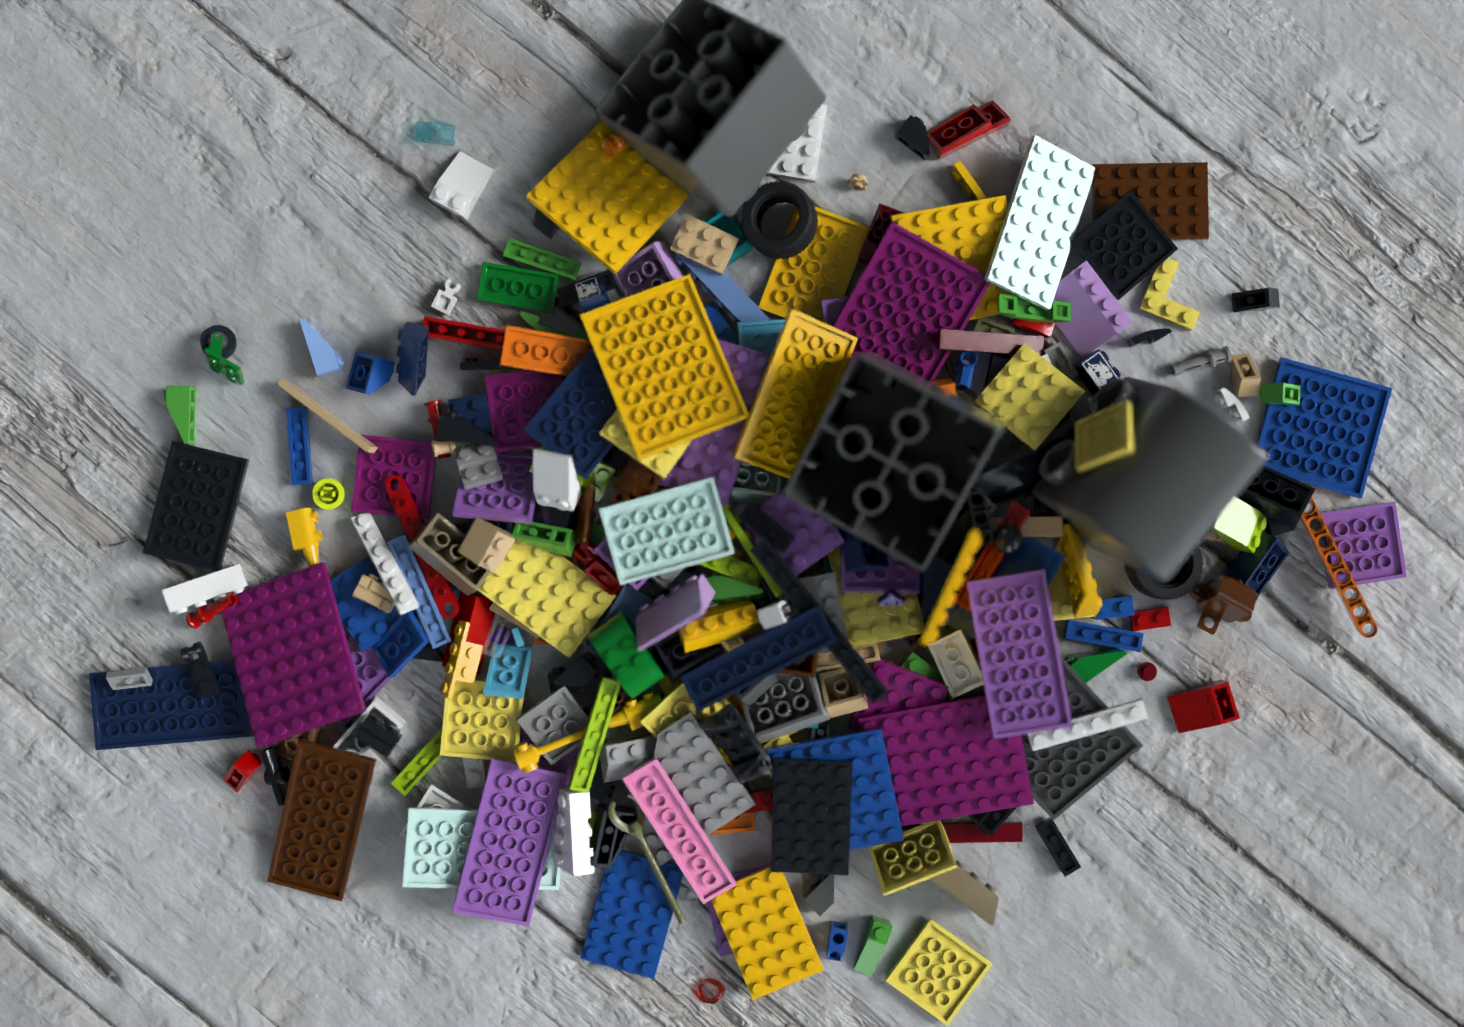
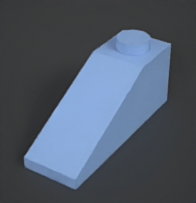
M301 319L300 323L316 374L324 377L343 371L342 365L345 363L342 354H339L307 320Z

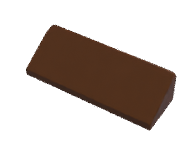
M593 484L581 487L582 495L579 500L574 539L576 544H589L596 488Z

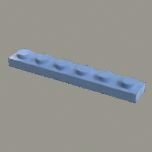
M406 534L388 541L391 553L418 602L416 610L433 649L451 642L452 639L414 552L408 547L410 543Z

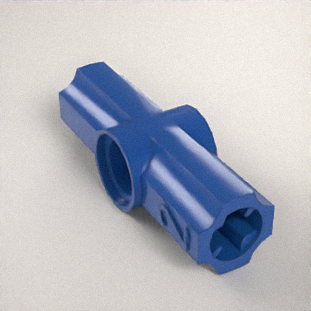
M960 350L954 377L956 390L962 392L970 390L974 366L977 362V351ZM963 360L969 361L970 364L964 363Z

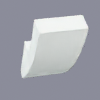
M1225 388L1215 390L1217 404L1221 405L1222 408L1230 407V415L1236 422H1242L1250 418L1244 406L1230 391Z

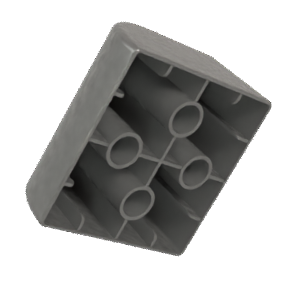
M682 0L597 105L595 114L613 132L618 133L632 150L637 152L639 156L669 180L726 216H732L744 202L748 201L756 193L760 181L789 145L804 134L809 120L825 102L826 96L785 38L708 0Z
M872 351L857 354L853 357L794 470L784 490V494L787 498L919 570H923L930 562L1001 434L1004 422Z
M1132 377L1115 379L1107 383L1096 393L1089 406L1090 413L1093 415L1129 400L1132 403L1133 452L1080 473L1075 469V437L1073 440L1062 441L1055 445L1043 458L1039 467V473L1042 477L1033 487L1032 494L1056 517H1063V523L1069 524L1081 537V540L1090 548L1161 581H1166L1266 462L1268 455L1246 434L1219 413L1176 388Z

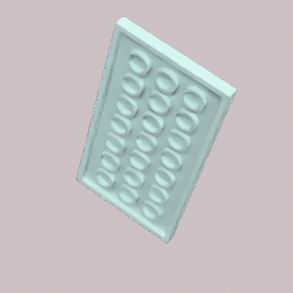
M1036 135L1031 137L984 280L1045 310L1051 309L1071 248L1070 241L1074 238L1095 174V167Z
M408 807L402 887L458 888L478 809ZM556 822L538 890H559L561 868L554 865L553 859L556 844Z

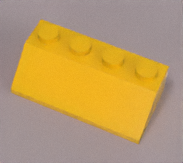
M748 599L708 608L703 615L677 630L686 653L736 639L740 636L743 637L760 632V621L755 605Z

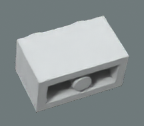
M788 597L774 601L757 611L758 619L764 629L785 623L800 613Z

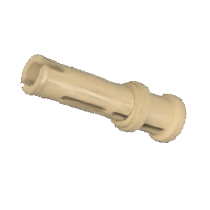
M448 440L431 441L434 457L447 453L453 455V451L457 450L461 445L468 447L475 445L473 443Z

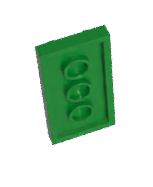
M483 262L477 300L553 314L560 275Z

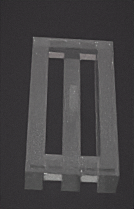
M495 617L481 653L499 660L513 623H508L506 620ZM498 623L500 628L489 652L487 648ZM504 626L508 627L498 653L494 654Z

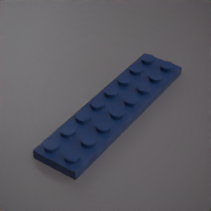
M820 605L681 676V679L699 712L838 640Z

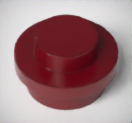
M1144 662L1139 665L1137 673L1140 679L1151 681L1157 675V668L1150 662Z

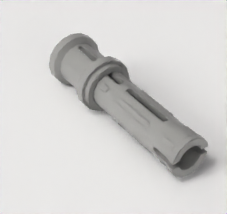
M1224 346L1221 350L1207 351L1203 356L1172 364L1171 372L1174 376L1203 367L1213 368L1219 363H1229L1232 361L1230 350L1227 346Z

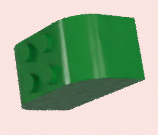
M620 610L588 634L599 655L631 698H635L666 676V673L649 647L641 651L638 650L636 628L623 610Z

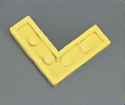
M1167 258L1154 269L1138 310L1191 331L1195 327L1200 312L1165 298L1179 262Z

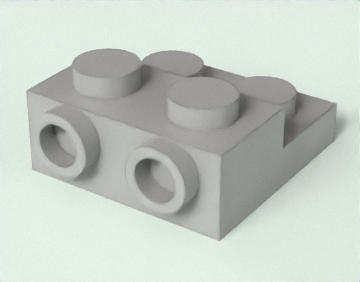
M475 444L468 447L461 445L457 450L453 451L465 490L503 480L493 446Z

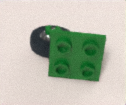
M214 325L207 328L201 335L200 346L206 355L209 368L215 373H223L231 382H238L243 385L245 381L241 368L227 360L237 347L235 334L229 328L222 325Z

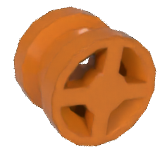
M616 132L610 134L609 138L601 140L604 152L610 157L616 155L617 151L625 149L623 139Z

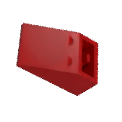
M1221 679L1167 697L1178 733L1222 725L1240 719L1229 682Z

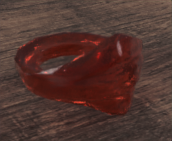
M708 978L700 982L697 994L704 1003L715 1004L722 1000L726 988L720 981ZM705 984H713L717 986L718 994L715 997L707 998L702 993V987Z

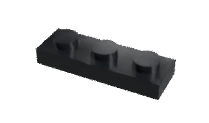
M610 270L588 277L597 276L599 282L603 281L606 292L618 288L613 273ZM577 282L557 289L564 308L580 302L575 286Z
M749 502L738 516L740 520L761 537L767 538L782 554H785L796 539L752 502Z
M1051 817L1034 826L1064 877L1081 868Z

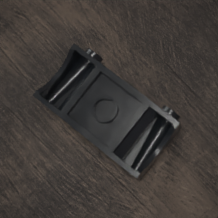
M732 703L727 704L714 713H704L697 723L708 738L713 736L732 762L730 770L740 784L765 776L774 767V762Z

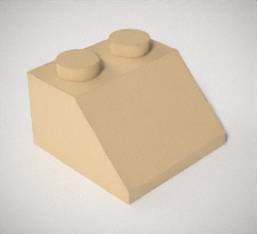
M476 517L458 552L477 565L496 573L515 539L511 533Z
M844 668L819 674L825 708L830 718L868 709L866 695Z

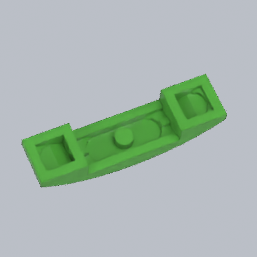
M998 294V314L1024 321L1064 323L1071 321V303L1053 300L1051 309L1045 310L1025 299H1017L1015 295Z
M522 311L520 313L522 318L537 331L589 340L584 330L576 329L575 335L567 334L540 325L542 319L539 316Z

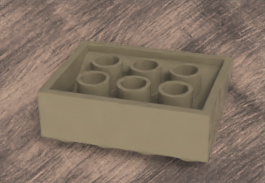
M956 860V868L929 878L981 919L993 926L999 897L995 893L996 889L989 883L984 885L980 882L981 878L973 871L971 873L965 870L966 866Z

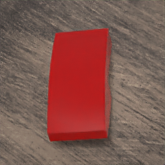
M1014 318L1012 321L1013 325L1024 331H1033L1044 336V338L1051 337L1055 324L1024 321Z

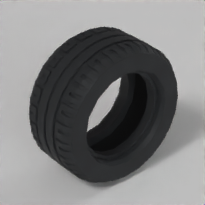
M774 181L761 185L756 193L745 202L741 214V226L745 237L758 252L772 259H788L798 255L802 250L804 251L814 239L818 226L817 212L808 195L797 185L787 181ZM784 202L797 207L798 221L790 234L775 239L763 235L761 220L769 207Z
M1197 544L1182 562L1180 573L1174 580L1166 584L1156 583L1148 574L1127 564L1124 565L1125 573H1127L1128 580L1133 587L1142 594L1162 600L1177 599L1193 590L1199 582L1203 573V554L1199 544Z

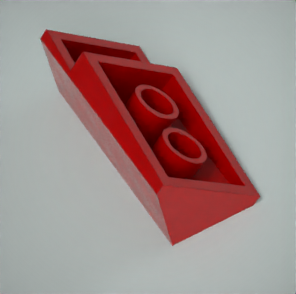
M993 100L980 108L973 104L928 131V142L940 160L1008 126L1011 119Z
M461 591L458 600L460 611L454 617L450 631L452 641L447 643L442 666L445 667L449 662L451 655L450 647L454 643L456 625L459 620L470 622L466 642L483 645L476 674H480L495 617V612L489 609L493 601L484 595L472 593L467 596Z

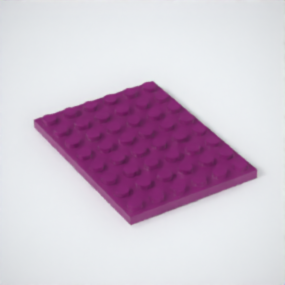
M891 221L832 326L858 338L847 368L855 355L872 351L927 381H934L951 350L937 349L938 329L964 330L990 285V282L984 280L986 274Z
M320 562L235 594L238 598V603L222 611V616L257 748L366 712L325 562Z
M985 695L858 717L861 731L879 727L882 729L901 826L1034 804L1022 737L1017 735L993 739Z

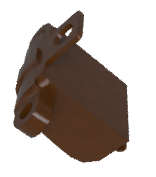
M627 454L613 485V488H615L612 496L613 503L619 504L630 501L631 496L637 499L657 493L661 476ZM623 496L622 501L619 502V497Z
M1224 575L1208 581L1207 584L1199 581L1196 585L1199 592L1195 591V587L1189 592L1192 597L1197 599V607L1203 609L1197 627L1211 635L1215 634L1221 620L1228 623L1236 620L1238 622L1250 620L1258 599V594L1252 588L1243 584L1240 579ZM1206 617H1210L1214 621L1212 628L1205 626L1204 619Z

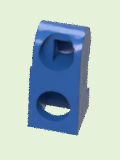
M830 921L826 959L842 961L848 937L847 923Z

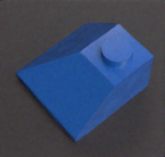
M355 352L345 389L369 395L390 381L394 373L395 362Z

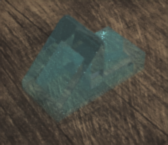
M433 120V123L416 122V142L455 145V125L438 120Z

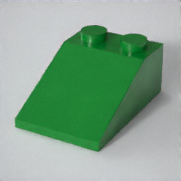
M1107 648L1074 653L1072 655L1067 654L1063 658L1087 683L1127 655V652L1119 648Z

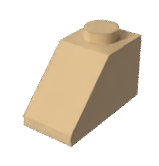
M1250 354L1231 355V381L1237 397L1256 396L1261 377Z

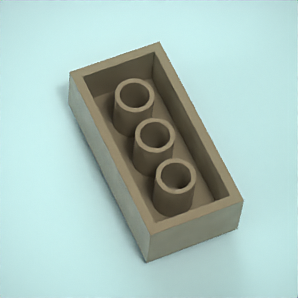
M436 513L428 519L408 547L468 596L479 589L491 571L477 565L458 552L466 535L440 513Z

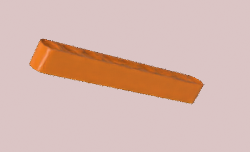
M1311 497L1309 501L1310 509L1303 513L1301 521L1355 629L1365 638L1374 637L1378 631L1377 625ZM1312 519L1319 521L1318 528H1310L1309 523ZM1326 536L1328 543L1321 547L1318 544V540L1320 537ZM1334 553L1336 561L1329 564L1327 557L1329 554ZM1339 571L1345 573V578L1342 581H1337L1336 574ZM1352 588L1354 595L1351 598H1346L1344 595L1345 591ZM1361 606L1363 609L1362 613L1355 616L1353 613L1354 608ZM1369 623L1371 625L1370 632L1363 633V625Z

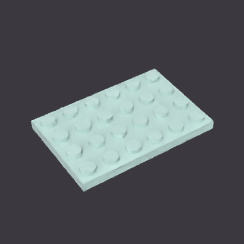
M714 477L599 509L620 585L734 554Z

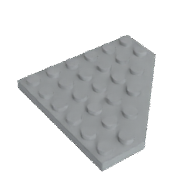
M690 710L658 731L653 758L656 757L706 836L756 805V802L743 783H739L730 770V765L711 738H708L697 723L698 720ZM645 815L643 835L658 865L661 866L673 857Z

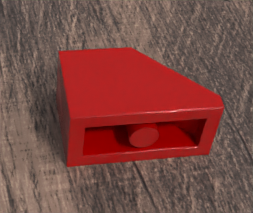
M248 750L231 766L223 781L238 793L259 770L263 762L257 754Z

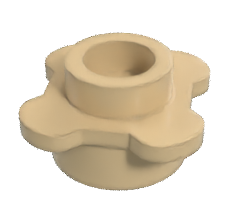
M853 174L850 177V182H848V186L856 191L866 190V185H868L867 178L862 174Z

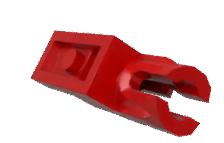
M589 540L588 545L577 544L573 552L586 565L584 572L608 594L614 595L625 586V584L620 585L617 573L594 551L596 547L591 540Z

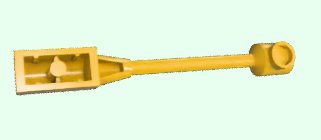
M311 508L286 512L293 549L303 551L308 566L318 564L319 541L323 540L321 530H316L315 523L319 522L317 512L312 511Z
M649 691L643 694L644 699L636 701V698L625 701L626 706L611 716L608 728L627 724L633 731L643 727L644 725L640 722V719L662 700L658 693L654 694V691ZM586 729L538 748L532 744L527 745V742L517 744L513 754L519 769H522L523 773L535 770L538 767L537 763L539 762L540 755L582 739Z

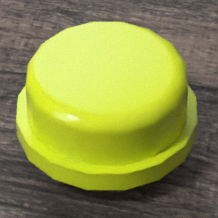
M325 478L316 483L312 495L316 505L329 510L341 505L345 497V491L339 481Z

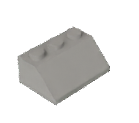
M652 734L603 743L600 753L603 783L621 780L625 774L653 759L657 739Z

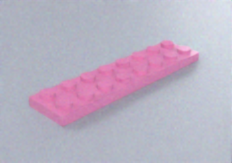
M656 757L622 776V780L703 904L736 886L735 879Z

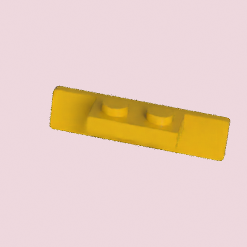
M459 620L454 630L455 639L450 647L451 655L449 662L445 666V679L440 687L441 696L448 699L452 698L456 680L473 684L475 681L483 645L466 642L470 622Z

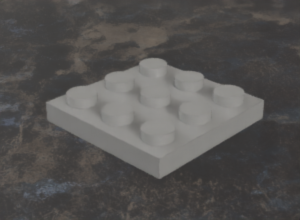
M566 686L559 687L517 718V722L537 748L586 729L589 716ZM583 738L543 755L550 765H553L579 746Z

